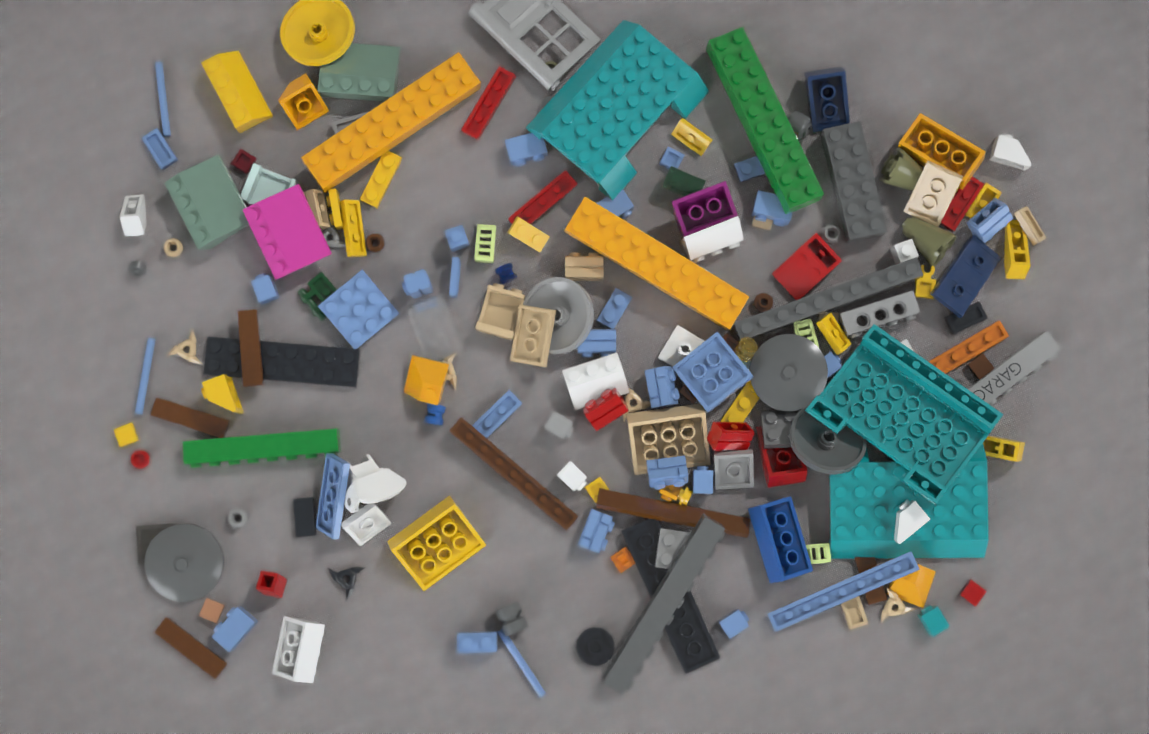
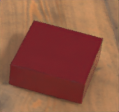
M240 148L230 164L248 175L253 163H256L258 159Z

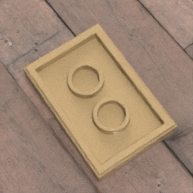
M927 161L903 212L939 227L963 176L931 161Z
M519 305L510 361L547 367L556 310Z

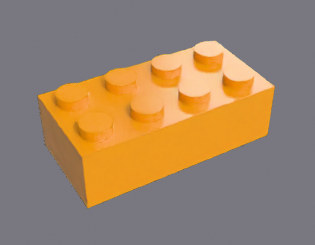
M921 113L898 145V148L903 149L923 167H925L927 161H931L962 175L963 179L958 187L962 190L983 162L986 151Z

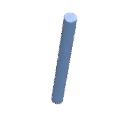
M155 62L163 136L169 137L171 136L163 62Z
M148 338L135 414L143 415L156 340L153 338Z
M499 630L497 632L541 698L546 692L510 637H505L503 630Z

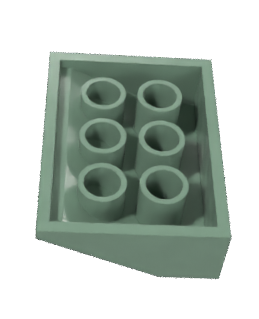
M351 43L348 50L340 58L320 66L318 80L319 95L327 98L386 101L397 93L401 47Z
M220 155L192 166L164 182L198 250L212 249L249 225L243 209L247 207Z

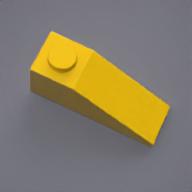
M1011 220L1005 227V277L1007 279L1025 280L1031 266L1027 235L1018 220Z
M990 435L983 442L986 456L1014 462L1022 461L1025 442Z

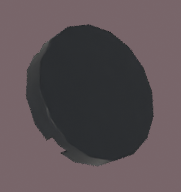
M601 627L585 629L577 639L576 650L578 656L588 665H603L611 659L614 653L615 643L607 630Z

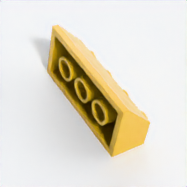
M239 50L219 53L201 62L234 127L239 133L273 117Z

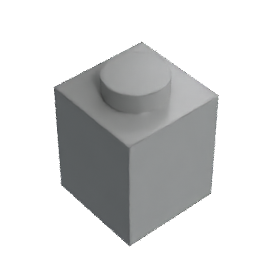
M553 411L544 426V429L563 440L565 437L570 438L575 428L572 427L574 424L572 421Z

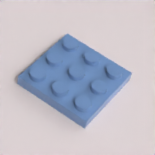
M363 269L318 305L354 349L360 347L399 314Z
M718 332L672 367L708 413L754 377Z

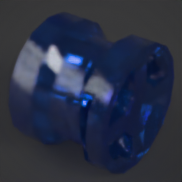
M512 263L502 265L494 270L499 275L500 285L517 278V275L512 270Z

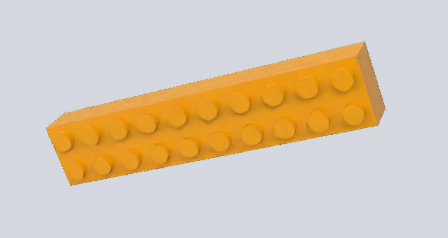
M458 52L302 156L301 159L323 192L326 193L480 90L481 82Z
M587 197L583 198L564 230L565 233L725 330L731 329L749 299V296Z

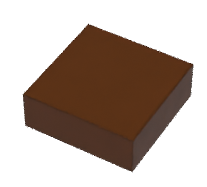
M984 353L967 364L978 380L995 369Z

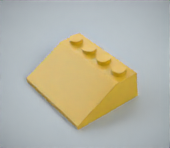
M450 495L387 541L391 551L423 591L427 590L486 546V543Z

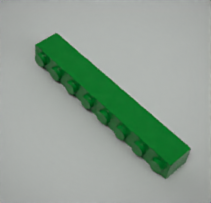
M337 428L182 441L184 465H190V468H201L202 464L209 463V467L221 466V462H228V465H238L243 460H248V463H259V459L275 462L279 461V457H286V460H297L298 456L305 455V459L317 458V454H325L326 457V453L336 455V453L341 452L340 429Z

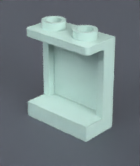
M253 163L241 197L245 203L253 205L295 186L299 182L294 178H287Z

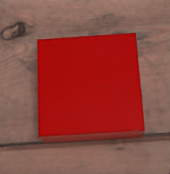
M970 579L959 595L976 607L987 591Z

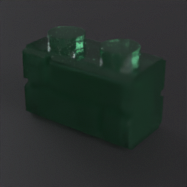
M671 166L663 183V188L686 196L702 190L706 181Z

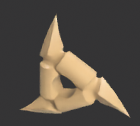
M192 329L189 339L181 342L178 346L175 345L167 354V356L177 354L188 360V362L203 364L195 357V343L197 341ZM187 346L190 347L189 353L184 352V348Z
M454 353L444 358L442 362L449 364L446 381H450L456 391L457 375H455L456 373L451 363L456 355Z
M628 388L630 393L625 396L624 400L629 409L627 413L637 412L641 409L644 410L651 405L650 401L644 402L639 395L634 393V390ZM632 399L637 402V405L634 407L630 405ZM627 413L623 414V421H624V422H625V420H626V418H627V416H626Z
M887 588L890 598L884 606V610H882L881 624L888 615H904L917 608L905 607L898 597L899 595ZM894 604H897L896 609H892Z

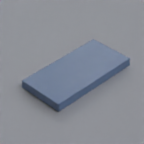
M326 453L315 527L330 538L339 539L350 463L333 453Z

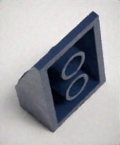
M841 66L804 72L812 131L818 132L826 128L849 124L850 115L846 71Z

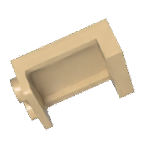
M493 283V286L488 285L479 321L476 324V331L513 341L519 305H523L525 301V295L522 294L523 291L514 288L509 291L504 289L503 285Z

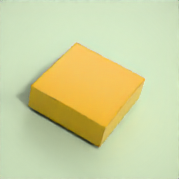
M132 422L113 429L119 447L139 441Z
M598 477L584 487L595 503L597 502L599 488L609 490L601 477Z

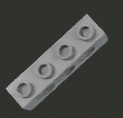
M909 291L840 313L839 322L846 336H850L853 339L861 336V332L869 331L873 324L878 327L885 324L887 327L897 325V321L905 319V322L913 320L920 313L914 291ZM895 305L901 308L902 312L900 315L894 313L893 307ZM876 311L883 313V320L876 319ZM858 317L865 319V326L858 325Z

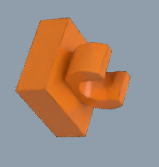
M624 547L610 557L620 573L636 564L627 547Z

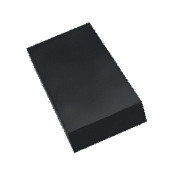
M980 301L970 305L962 318H959L954 313L944 317L952 335L988 319Z
M314 498L293 499L296 537L317 536Z

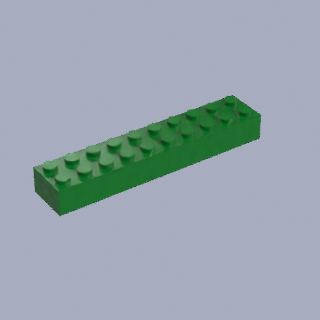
M740 27L710 39L706 46V51L785 214L820 201L824 192L744 28Z

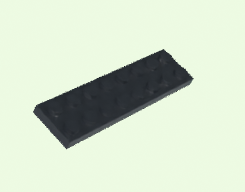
M207 336L203 374L210 376L225 374L229 377L242 378L240 339ZM260 341L263 380L357 388L360 349Z
M646 519L621 531L650 597H652L668 571L665 568L655 567L659 532L662 526L659 520ZM691 591L686 592L683 597L684 602L682 606L674 611V618L670 625L666 624L664 627L685 674L720 659V655Z

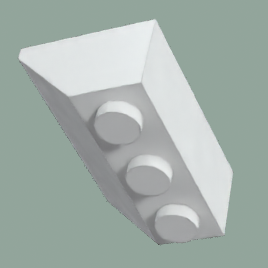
M737 216L684 237L681 240V244L687 259L697 263L705 260L704 256L710 253L712 256L722 253L723 248L729 246V249L740 246L739 242L744 240L740 220Z
M617 353L562 370L575 411L584 408L589 400L600 398L601 394L607 389L612 390L616 388L621 396L630 393Z
M284 616L272 674L294 682L313 683L325 625L314 621Z

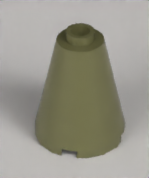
M897 148L896 151L898 152L895 155L891 154L881 170V173L884 175L879 180L884 184L913 191L924 168L903 149Z
M916 217L907 218L902 224L903 234L908 239L913 240L916 249L932 266H936L944 258L945 252L951 249L957 238L954 233Z

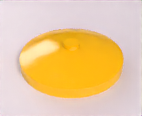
M300 0L285 14L280 27V39L288 55L296 62L307 66H322L337 60L348 50L355 34L354 18L349 8L341 0Z

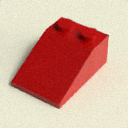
M762 426L756 427L767 487L805 482L808 471L807 467L796 456L792 447L764 449Z

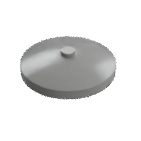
M563 277L548 278L534 286L525 298L523 305L556 310L549 350L550 354L571 352L578 348L589 335L594 319L593 305L587 291L577 282Z

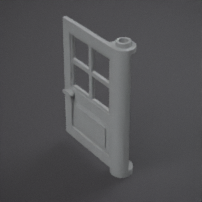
M479 0L468 11V15L526 68L547 91L557 90L561 85L560 80L562 76L601 41L560 0H487L484 3ZM552 10L567 23L553 36L538 23ZM534 26L549 39L535 53L520 40ZM569 27L584 39L571 53L556 40ZM551 43L566 55L553 69L538 57Z

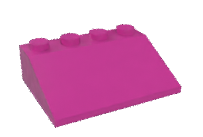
M299 184L243 209L244 215L275 280L332 254Z

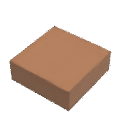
M206 598L199 616L218 623L225 604Z

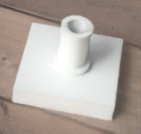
M677 325L658 359L673 367L705 341Z
M359 503L360 510L341 523L343 529L360 546L392 524L375 503L367 504L364 507Z

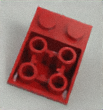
M816 232L781 264L772 275L795 300H799L843 260Z

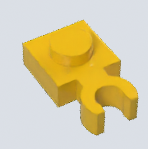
M921 265L923 276L915 281V297L934 299L930 294L936 286V279H931L935 272V267L931 266L930 272L926 273L924 265Z

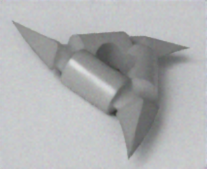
M330 222L331 227L323 231L325 240L328 235H333V240H326L328 246L336 248L346 246L345 242L340 241L335 226H332Z

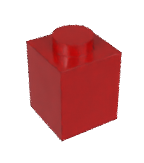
M261 570L256 590L265 596L282 598L287 579L279 573Z

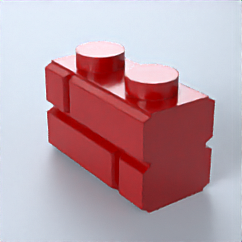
M614 388L612 390H605L597 400H589L585 404L583 411L593 428L598 431L627 413L629 409L617 389Z
M713 422L711 431H709L707 441L712 449L718 452H722V450H748L750 441H752L754 431L745 422Z

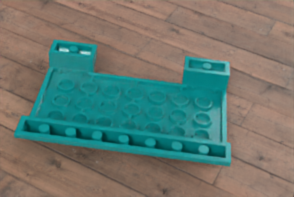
M623 20L526 126V129L537 138L541 139L543 137L598 183V190L613 201L637 174L625 155L670 105L675 112L686 119L709 93V90L694 69L639 24Z
M875 324L865 334L861 344L819 396L817 395L805 410L836 434L845 426L849 427L910 472L903 482L935 505L1004 415Z
M983 443L936 505L903 482L910 471L897 462H869L867 448L863 458L855 468L842 474H829L830 539H828V543L830 545L831 559H855V557L897 558L912 551L914 558H985L989 540L988 473ZM906 500H914L930 520L905 541L898 544L894 540L897 511L900 510L899 506Z

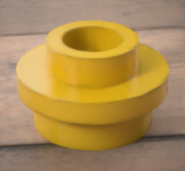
M688 487L685 490H680L677 500H680L679 505L684 504L687 506L692 495V491Z

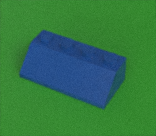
M791 496L748 508L769 583L782 582L813 571Z

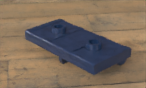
M975 235L970 236L930 295L956 316L962 318L1002 257Z

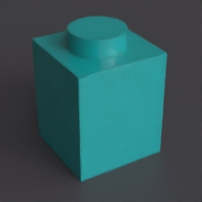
M927 605L921 609L922 613L918 614L920 621L930 636L934 637L950 627L938 606Z

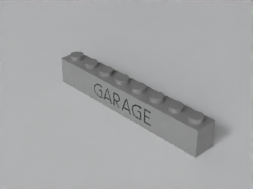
M1048 331L1042 332L967 389L992 406L997 402L996 398L999 395L1005 396L1013 390L1011 386L1015 383L1019 385L1028 379L1026 375L1031 371L1033 374L1043 367L1041 365L1046 360L1050 362L1058 356L1057 352L1061 348Z

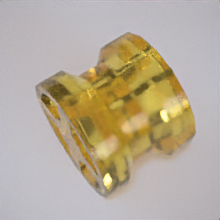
M742 338L735 349V354L741 361L748 362L757 351V343L752 338Z

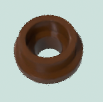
M371 234L366 239V247L371 252H380L385 246L384 238L380 234ZM377 240L379 244L378 246H372V242Z
M761 293L756 296L754 306L760 312L768 311L773 307V298L767 293ZM762 299L767 300L766 306L761 304Z

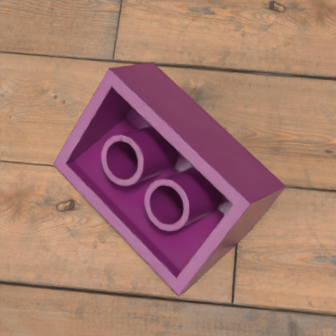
M726 181L671 201L674 217L680 234L683 237L738 216Z

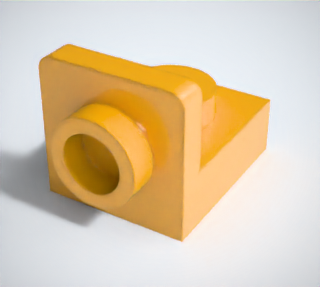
M668 485L663 489H659L658 493L662 494L660 498L671 503L672 500H677L683 486L675 487Z

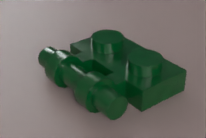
M321 271L307 283L311 288L309 292L301 288L297 293L300 295L301 301L310 307L314 317H318L322 322L327 316L312 298L317 295L323 302L337 289Z

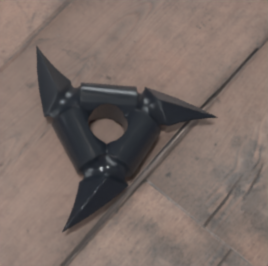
M351 567L338 573L328 568L334 581H337L340 586L346 589V601L354 590L356 573H359L366 567ZM345 575H349V582L343 580Z

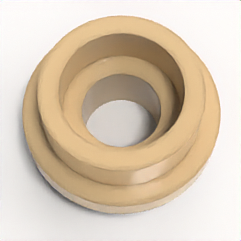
M168 239L163 247L164 252L169 257H178L183 251V244L178 239ZM173 245L177 246L175 251H171Z

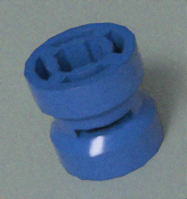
M427 403L426 409L428 413L425 416L424 423L443 426L444 420L442 417L446 407Z

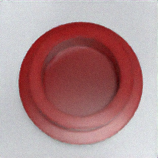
M144 450L135 451L130 459L132 466L137 469L146 468L150 463V455Z

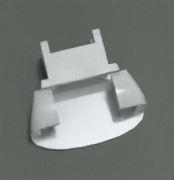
M367 454L362 460L363 463L355 466L350 464L344 505L349 512L355 513L360 510V502L372 504L390 499L398 495L405 488L406 480L389 468L379 469L371 456Z

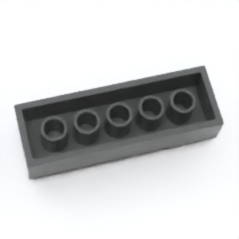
M861 121L823 129L820 136L846 243L884 235L887 232Z

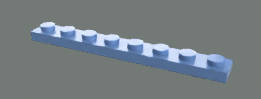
M912 551L770 612L768 617L775 632L920 569Z

